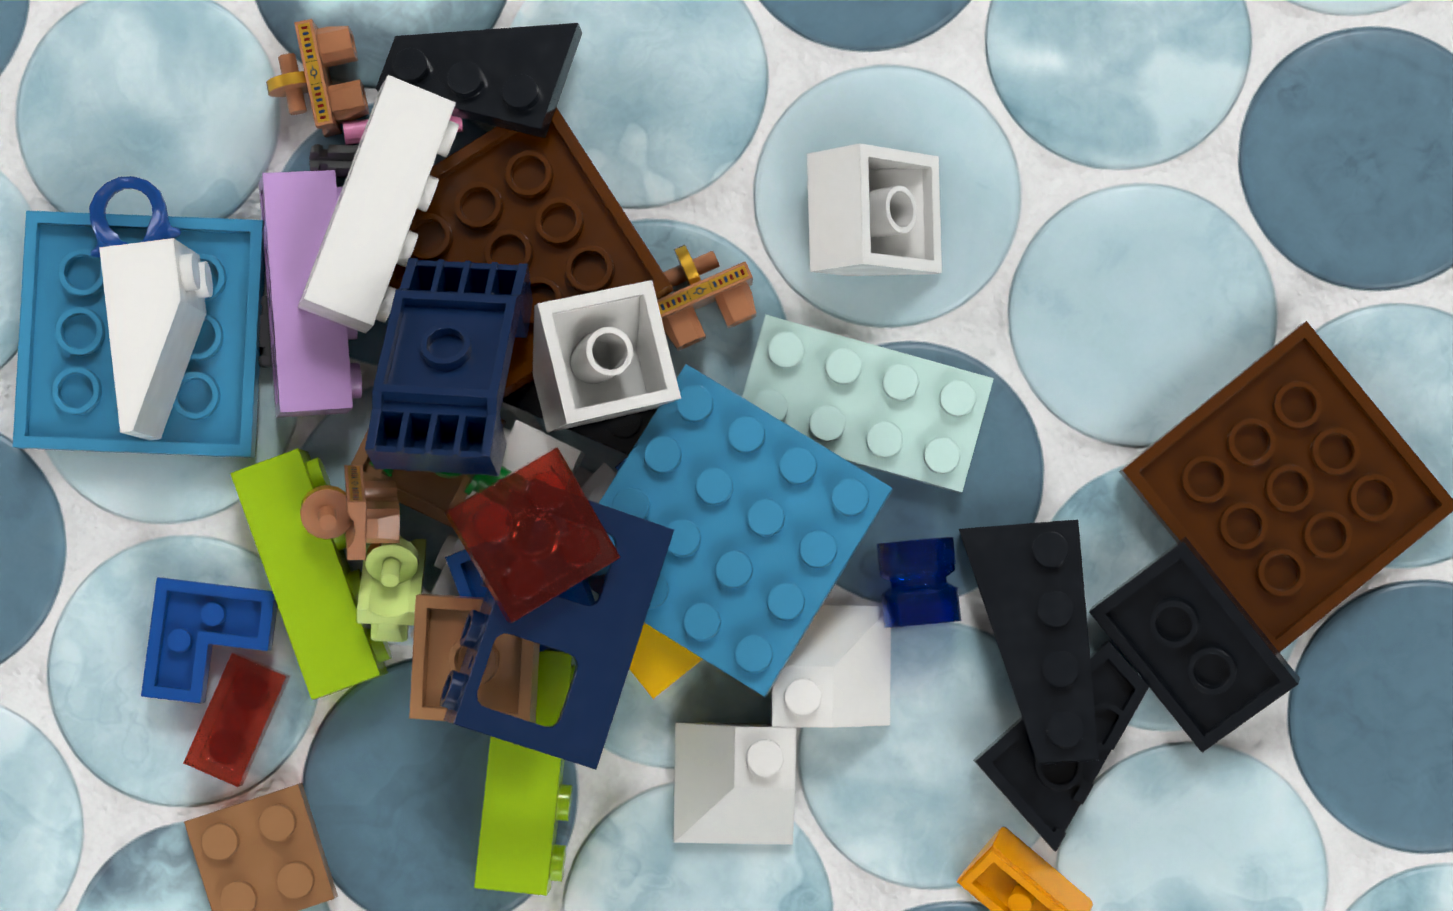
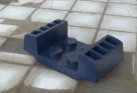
M418 258L408 259L401 286L395 290L372 390V412L365 451L375 469L499 476L507 444L500 411L515 337L527 338L532 311L533 297L528 264L508 265L498 264V262L488 264L472 263L471 261L448 262L443 259H438V261L418 260Z

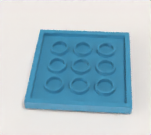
M26 211L13 447L38 450L255 458L260 374L258 359L261 349L259 348V330L265 278L264 221L168 216L170 225L181 230V235L175 239L199 254L200 262H208L212 275L213 295L212 297L205 298L206 316L162 437L157 440H145L120 433L101 258L91 256V251L96 247L97 240L90 222V213ZM106 214L109 227L119 235L121 241L127 242V244L139 243L144 239L152 218L149 215Z
M685 364L677 377L681 399L658 407L599 504L674 529L644 623L766 698L893 490L889 485ZM584 526L573 544L591 590L600 595L614 552L615 543L610 535Z

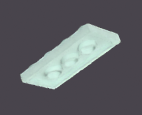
M765 314L742 398L850 463L962 493L994 378Z

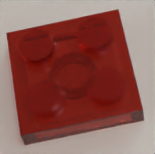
M558 447L552 448L444 512L509 623L515 622L621 558Z

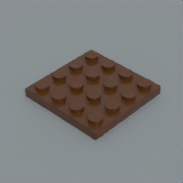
M557 107L546 138L495 127L432 166L429 175L439 179L434 196L426 212L416 209L409 228L410 231L418 234L410 258L428 261L443 259L448 262L471 261L472 263L492 264V262L508 265L528 264L533 297L527 338L515 337L503 398L534 379V305L649 280L653 282L657 300L674 291L671 283ZM396 264L388 286L396 289L400 288L406 267Z
M1307 321L1300 324L1119 471L1177 543L1184 537H1187L1279 653L1453 512L1452 497Z

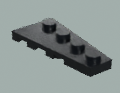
M1078 519L959 529L1038 765L1099 761Z

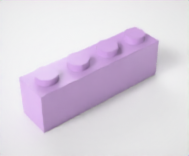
M335 170L262 173L259 181L261 220L264 221V264L276 418L347 414L353 408L352 399L362 397L360 364L350 363L348 340L357 339L358 331L297 308L343 188L336 187Z

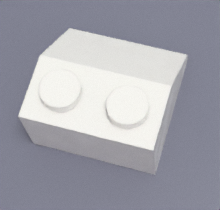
M861 143L807 154L810 272L843 276L926 275L942 273L939 156Z
M652 280L534 305L533 378L547 433L656 409L660 405L681 399Z

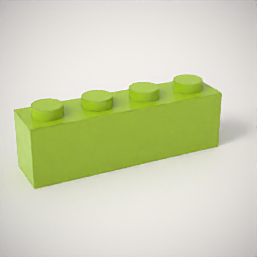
M297 448L230 473L311 700L323 698L387 674L388 671L384 661L392 658L388 641H374L371 639V624L357 623V605L362 572L360 569L354 571L350 569L344 552L346 548L345 533L331 539L317 538L305 529L301 521L300 508L306 494L319 486H331L321 459L319 457L311 459L308 451Z
M546 649L539 652L536 724L552 726L560 717L576 666L573 657L567 653L554 649ZM490 736L474 888L547 896L551 890L552 881L562 882L566 845L556 844L558 820L569 821L573 785L562 784L564 759Z

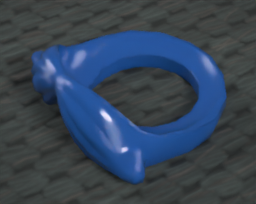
M134 176L118 177L105 183L95 193L89 206L90 222L97 240V245L91 251V256L100 258L99 247L127 244V242L120 240L119 235L109 227L106 220V207L109 200L116 193L124 189H135L144 193L152 205V218L147 227V235L141 242L179 237L181 230L170 225L167 206L161 191L149 181Z

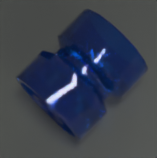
M953 537L876 544L880 577L891 584V588L881 594L884 628L961 621L958 587L947 583L946 577L955 571L956 560Z

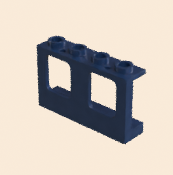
M535 481L522 483L520 492L512 490L509 493L504 504L500 525L506 527L507 531L500 552L492 549L484 564L480 585L487 587V591L480 612L472 609L465 621L460 645L467 647V651L460 672L451 670L445 681L440 698V706L447 708L444 721L596 770L674 529ZM548 513L606 533L613 538L615 543L614 552L599 598L593 605L585 606L531 588L520 582L517 575L518 568L533 523L538 515ZM510 634L567 653L575 660V671L560 717L554 725L542 726L486 708L479 703L477 698L478 689L494 641L498 636Z

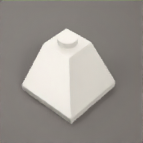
M822 605L771 688L772 727L837 728L890 725L891 606Z
M676 722L674 843L793 845L796 727H772L771 724Z

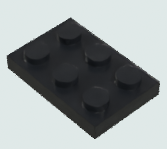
M1184 537L1092 606L1089 611L1202 753L1299 684L1300 677L1187 537Z

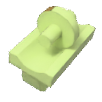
M400 536V543H366V560H363L357 605V623L371 624V639L374 641H407L409 625L414 626L416 595L422 594L426 539H415L409 542Z

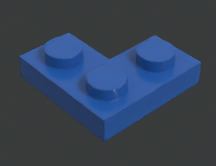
M157 577L141 697L199 704L205 703L213 645L272 651L278 608L273 591Z

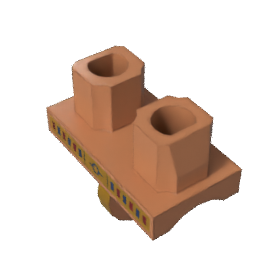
M312 19L294 22L304 71H299L294 53L280 55L278 60L281 75L266 81L268 95L271 97H286L289 114L299 115L307 112L304 93L309 92L317 129H322L324 137L342 134L340 125L343 124L342 122L354 121L369 114L366 93L361 80L332 85L329 67L358 61L353 32L349 26L318 28Z
M685 244L674 249L680 265L665 271L664 274L672 287L686 281L689 286L662 297L657 302L665 334L677 351L706 339L695 310L716 301L727 328L735 327L756 317L753 295L749 287L753 283V277L746 261L701 280L700 275L720 267L714 251L692 259Z
M344 465L345 491L336 486H319L309 491L302 500L300 516L305 529L315 537L323 539L336 538L345 533L347 560H366V543H400L399 501H397V482L364 481L363 465Z

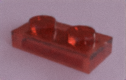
M231 653L183 764L236 787L243 786L290 679V675L240 653Z

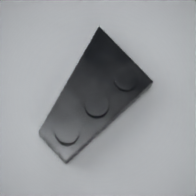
M578 23L395 36L376 90L379 92L386 77L390 75L456 102L452 116L546 138L579 45L582 31Z

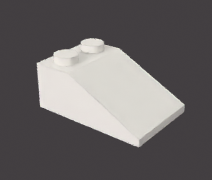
M174 238L99 247L120 433L145 440L161 439L206 316L205 298L212 297L213 295L211 270L207 261L200 262L199 254Z

